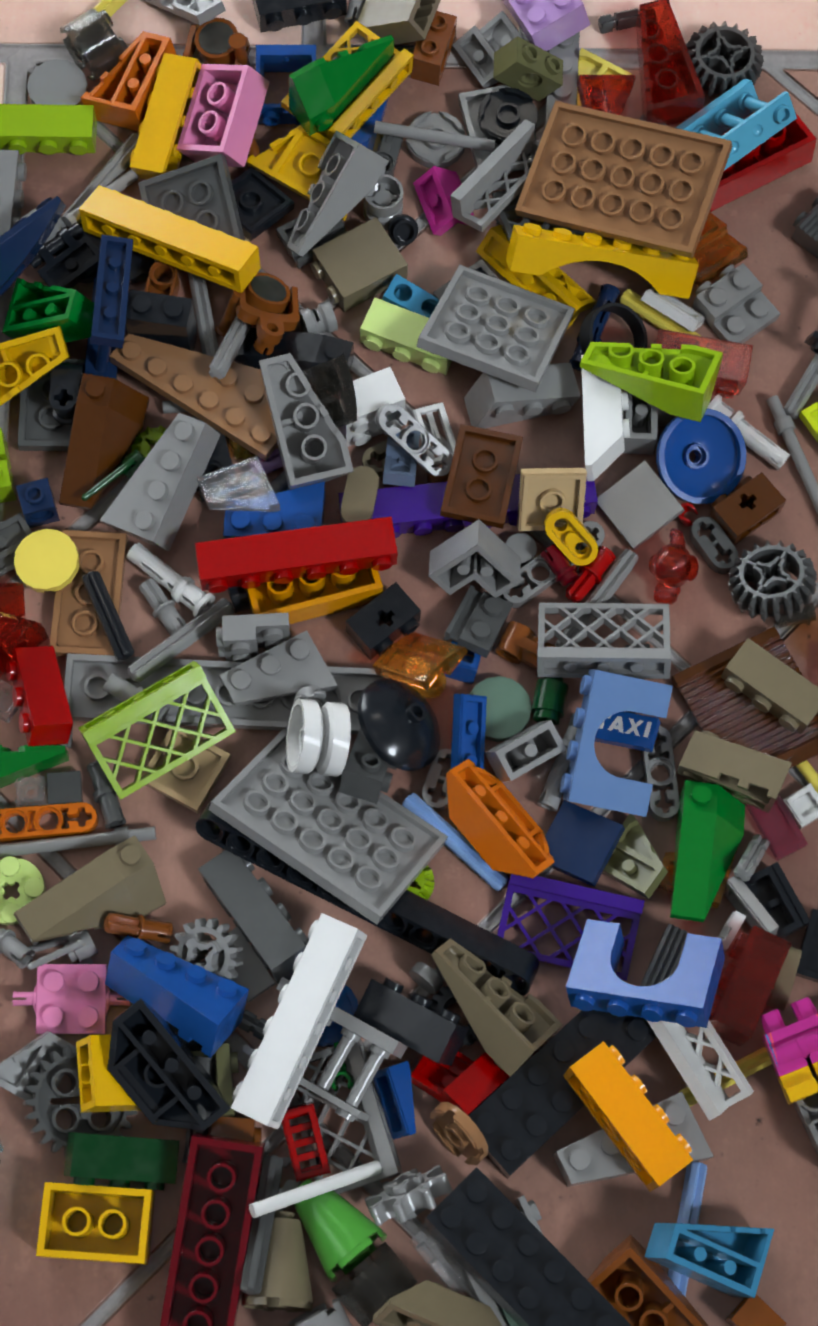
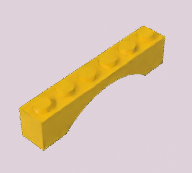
M533 223L513 226L506 256V262L510 271L539 276L554 268L570 263L583 261L609 262L624 266L638 273L660 295L685 299L690 298L699 266L695 257L692 259L631 244L615 238L614 240L602 239L600 235L595 233H584L583 236L572 234L571 231L564 228H554L553 231L545 230Z

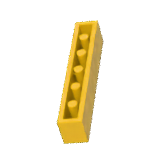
M99 185L79 208L84 232L100 238L103 234L133 239V251L242 293L261 269L258 246L251 242L243 241L223 231L209 228L194 220L183 218L168 210L160 209L142 200L121 194L116 190Z

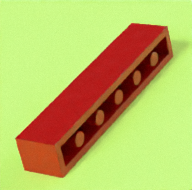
M392 516L195 543L202 591L208 590L211 593H221L228 590L229 587L236 586L246 589L256 588L261 583L273 581L276 584H287L295 578L302 577L317 580L331 573L340 572L341 575H352L361 569L372 568L375 571H383L391 568L392 565H397L398 556Z

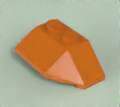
M469 759L446 773L449 818L492 870L535 878L555 862L549 852V846L543 830L501 780L486 770L476 767L475 763Z

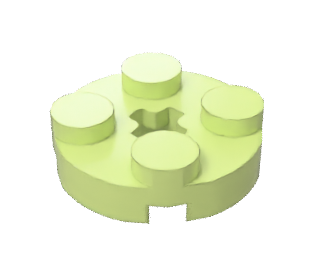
M7 856L0 860V925L19 924L14 916V912L46 892L44 877L38 868L27 860L13 856ZM7 885H20L17 889L20 894L17 899L12 896L7 900L4 898L6 894L4 889Z

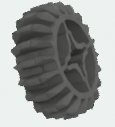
M714 21L709 28L702 25L699 32H694L690 41L686 43L682 59L685 66L684 75L690 76V85L698 84V92L704 89L707 90L708 97H711L713 93L721 96L743 79L752 80L753 85H755L756 80L761 75V67L764 62L763 55H761L762 45L756 44V36L748 37V28L743 31L738 30L737 23L733 27H728L726 21L721 26H717ZM712 48V51H708L707 55L701 56L704 51ZM745 65L742 70L734 73V70L738 69L739 66Z
M767 540L764 547L754 544L752 552L743 549L742 558H735L734 567L730 568L729 571L730 581L728 585L734 604H738L741 612L748 611L752 619L757 615H761V619L764 622L768 617H774L778 622L781 615H786L791 619L793 610L802 613L804 604H810L812 595L816 591L815 581L817 580V574L811 558H806L804 549L796 551L793 543L788 547H784L781 540L777 545H771ZM788 571L798 578L797 581L791 579V575L787 574ZM749 581L758 588L756 591L748 585Z

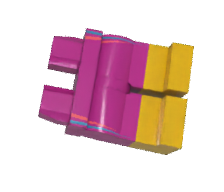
M809 997L798 1000L790 1005L797 1019V1022L785 1026L778 1009L763 1014L760 1017L765 1033L762 1040L788 1105L818 1093V1012ZM806 1059H808V1062H809V1064H810V1066H811V1069H812V1071H813L815 1077H813V1075H812V1073H811V1070H810V1068H809V1066H808V1063H807Z

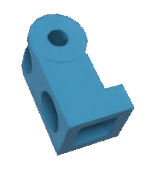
M398 274L394 276L382 298L383 301L430 318L439 302L438 298Z

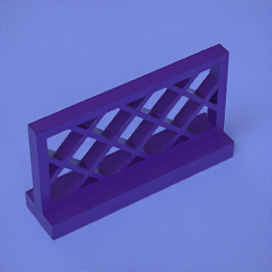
M510 874L497 936L504 938L505 931L518 924L528 940L519 947L524 948L530 944L535 953H531L539 961L572 968L574 961L566 949L579 942L583 933L574 915L584 909L594 911L600 921L610 922L618 916L632 919L629 934L623 937L624 941L627 940L625 952L623 950L621 954L624 958L621 972L616 971V975L621 980L627 981L645 900L540 876L528 878ZM514 892L527 895L535 907L519 918L511 907ZM534 897L545 899L546 901L538 905ZM554 901L561 903L568 915L551 926L540 908ZM567 905L580 908L571 913ZM537 911L548 928L530 938L520 921ZM510 912L515 921L506 926ZM600 912L610 914L612 916L604 920ZM571 919L581 936L564 946L554 928ZM550 931L560 949L547 956L539 952L533 941ZM563 952L568 960L556 958L555 956Z

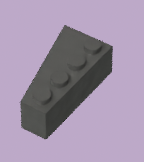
M227 850L223 851L198 868L204 882L230 918L233 917L236 927L238 926L246 941L252 943V949L267 971L270 969L276 985L278 986L282 977L291 980L294 973V961L300 952H304L309 939L300 927L294 930L288 921L292 919L291 915L281 902L275 905L270 896L274 893L265 879L261 877L257 880L252 874V871L255 870L254 865Z

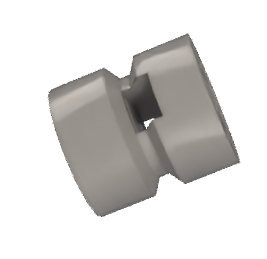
M384 174L383 178L363 198V215L366 222L377 217L384 229L388 230L390 221L395 216L403 213L404 190L397 178Z

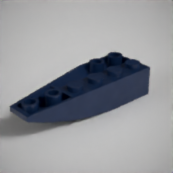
M58 196L54 199L49 197L37 206V211L17 221L10 230L0 236V297L28 267L50 236L66 207Z

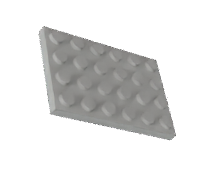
M283 729L211 801L208 810L378 925L445 845L448 836L382 792L377 804L340 793L339 788L342 774L338 777L323 776L317 772L316 767L309 774L292 773L289 771L286 762L287 729Z

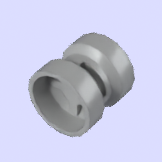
M329 301L318 304L317 308L312 310L309 308L299 310L300 323L304 333L319 334L324 331L331 333L338 330L337 320Z

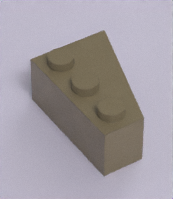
M694 730L676 773L696 782L720 785L739 801L769 813L778 797L792 762L720 739L718 735L707 730H702V732Z

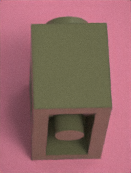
M517 36L494 53L493 78L511 88L527 93L537 101H541L563 86V60Z

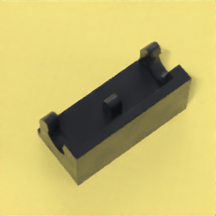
M778 862L754 873L749 881H743L779 925L776 937L771 941L772 944L805 928L811 922Z

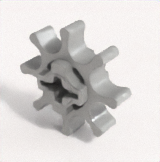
M437 1165L423 1174L421 1172L418 1173L415 1168L401 1173L390 1182H383L381 1184L383 1192L365 1198V1202L376 1226L382 1225L393 1217L398 1218L399 1222L403 1223L417 1217L419 1213L426 1209L432 1210L436 1208L437 1205L434 1199L441 1195L450 1194L453 1190L446 1173H443L440 1165Z

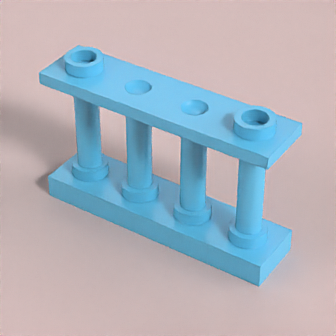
M743 79L676 128L732 141V149L724 169L725 171L796 120L797 116L788 92L784 91L770 102H765L758 99L752 80Z

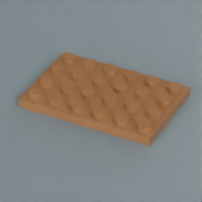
M555 100L515 212L518 216L587 233H595L603 237L615 238L631 244L693 259L732 149V141Z

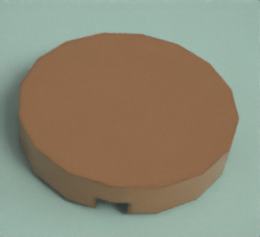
M441 1102L431 1111L430 1119H435V1122L432 1124L433 1130L442 1144L453 1155L459 1157L462 1154L467 1158L464 1161L466 1164L478 1165L489 1154L488 1144L484 1135L472 1119L460 1108L449 1102Z

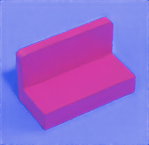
M436 166L430 168L413 182L432 233L441 236L455 224L465 223L454 218L452 215L450 195L462 184L457 172Z

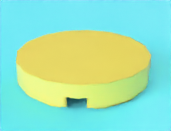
M42 529L32 532L21 541L15 551L14 566L16 574L26 587L36 592L45 593L44 591L55 592L62 590L73 581L78 573V549L70 537L59 530Z

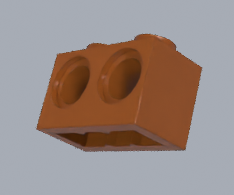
M436 11L425 40L417 41L410 78L439 86L453 46L452 44L456 38L457 16Z

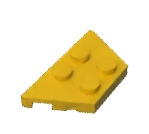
M299 125L291 130L286 137L278 138L270 143V148L256 157L254 155L248 157L246 162L248 166L253 167L258 172L310 201V195L307 194L311 184H317L322 170L318 168V164L331 140L317 132L309 136L304 128ZM347 214L342 218L343 221L347 218Z

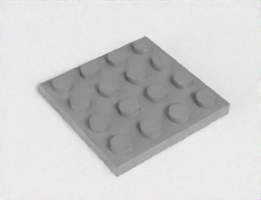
M459 265L422 330L416 347L518 385L521 388L536 392L573 317L575 308Z

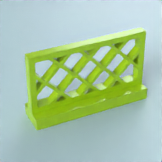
M192 661L78 728L120 800L236 732L207 681V676L202 667L197 662ZM199 685H202L207 694L203 708L186 704L189 691ZM182 696L181 702L174 701ZM210 702L216 711L208 710ZM167 704L179 707L174 725L157 721L160 708ZM184 709L201 712L196 731L179 727ZM153 713L152 719L144 718ZM207 714L219 717L225 727L214 735L202 732ZM138 721L150 724L145 742L128 738L132 724ZM155 725L172 729L168 748L151 744ZM124 730L123 736L115 735ZM178 731L195 735L192 748L185 752L173 749ZM200 737L207 738L206 740L199 743ZM108 738L121 741L116 759L102 756L97 745ZM126 742L143 746L139 765L121 761ZM149 748L166 752L163 765L156 769L144 766ZM171 754L178 755L177 757L170 760ZM106 762L114 764L113 771H111ZM120 765L137 769L134 782L124 788H121L116 780ZM142 771L149 772L148 774L141 777Z

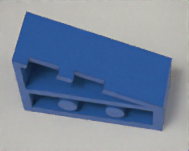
M325 481L226 505L223 539L323 526Z

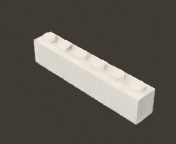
M321 913L319 920L313 922L308 932L309 941L304 952L298 954L294 961L292 978L289 984H285L280 991L278 1008L274 1016H271L265 1023L263 1028L264 1038L259 1048L252 1052L248 1060L249 1070L244 1081L239 1082L233 1092L232 1100L234 1102L231 1109L266 1126L279 1129L367 938L365 933Z

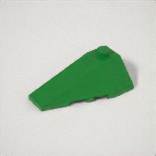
M392 35L362 44L352 54H349L347 50L338 52L337 59L328 62L324 58L317 59L289 75V110L309 136L318 131L323 132L327 130L390 61L394 52V38Z
M0 745V788L69 761V753L65 745H22L18 747V751H11L10 748Z
M685 780L679 797L680 807L677 815L670 918L704 922L743 838L745 805L720 785Z

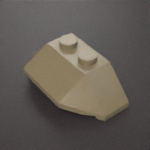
M425 1280L391 1297L373 1315V1322L379 1326H502L490 1306L476 1301L473 1297L462 1295L445 1288L440 1283Z

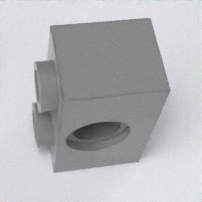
M552 720L535 723L486 751L485 756L497 778L501 782H509L565 751L566 747Z

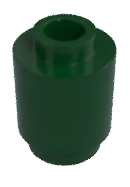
M544 677L537 680L531 712L534 713L533 720L535 722L552 720L554 725H558L560 718H563L569 686L563 682L564 679L562 677Z

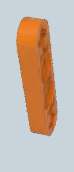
M84 802L0 809V829L2 831L0 842L90 834L98 826V815L92 805ZM82 811H85L88 817H92L86 820L83 827L79 825L78 821H67L69 828L64 829L65 819L62 814L63 812H67L69 819L78 818ZM48 813L57 815L59 820L54 829L44 830L41 828L40 820L42 816ZM14 816H20L25 821L23 829L17 833L9 832L6 827L8 820Z

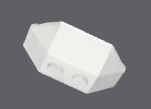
M582 368L585 469L587 471V481H594L625 451L624 438H630L629 419H623V411L629 410L628 392L622 391L621 388Z

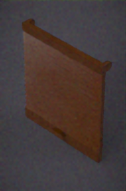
M775 626L749 638L802 675ZM745 641L672 676L673 686L679 689L701 730L713 732L720 739L792 762L790 769L818 755V713L800 735L796 731L791 732L785 729L779 723V719L770 712L765 713L757 709L752 704V700L742 692L736 693L725 685V680L721 678V675Z

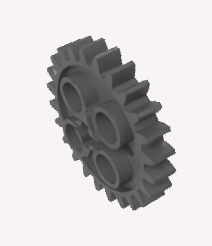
M69 1045L64 1046L63 1057L56 1051L51 1052V1064L45 1060L39 1062L43 1073L32 1072L30 1074L31 1078L37 1083L36 1085L26 1086L24 1089L33 1094V1099L23 1102V1105L33 1107V1112L26 1115L25 1120L36 1119L37 1124L30 1131L35 1133L42 1130L44 1135L39 1143L42 1145L50 1140L53 1141L52 1153H56L61 1147H64V1157L66 1158L69 1132L123 1136L119 1131L120 1128H132L126 1117L137 1115V1111L105 1112L107 1117L106 1123L103 1127L98 1128L91 1121L92 1112L81 1113L80 1104L52 1105L50 1103L52 1098L66 1099L80 1096L77 1049L73 1053ZM59 1074H65L71 1079V1089L67 1093H61L56 1088L55 1081ZM61 1109L67 1110L72 1116V1123L67 1129L60 1128L56 1123V1115Z

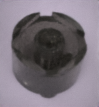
M90 8L62 26L60 33L67 34L63 42L74 62L81 70L86 67L91 72L87 77L95 81L105 71H111L120 62L118 57L128 46L121 37L117 38L111 28L113 22L105 10L98 12Z
M385 1241L331 1290L358 1324L368 1326L373 1322V1315L391 1297L411 1288L418 1281Z

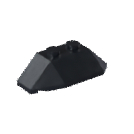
M142 998L113 1020L108 1071L152 1124L203 1132L231 1109L209 1073L169 1024Z

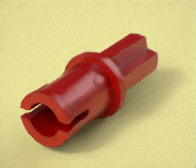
M599 546L595 560L588 565L579 567L578 577L566 589L568 600L573 603H580L591 588L601 582V576L616 559L615 554L605 546Z

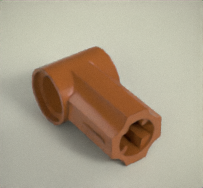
M510 621L495 648V652L508 662L514 664L522 662L537 670L538 637L524 624ZM548 642L545 643V647H557Z

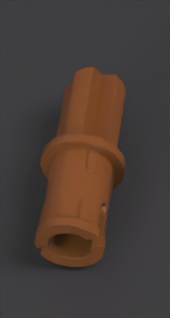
M109 913L104 919L103 929L106 933L122 936L129 935L138 939L162 942L163 944H168L171 940L166 935L172 937L173 934L171 922L145 919L142 914L133 917Z

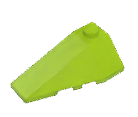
M590 342L580 361V367L670 415L701 422L712 397L723 352L687 344H681V349H662V344L652 343L651 348H633L630 343Z

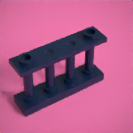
M101 235L97 278H94L92 302H94L91 337L87 340L84 369L86 374L116 379L117 366L110 362V355L116 348H123L133 239Z

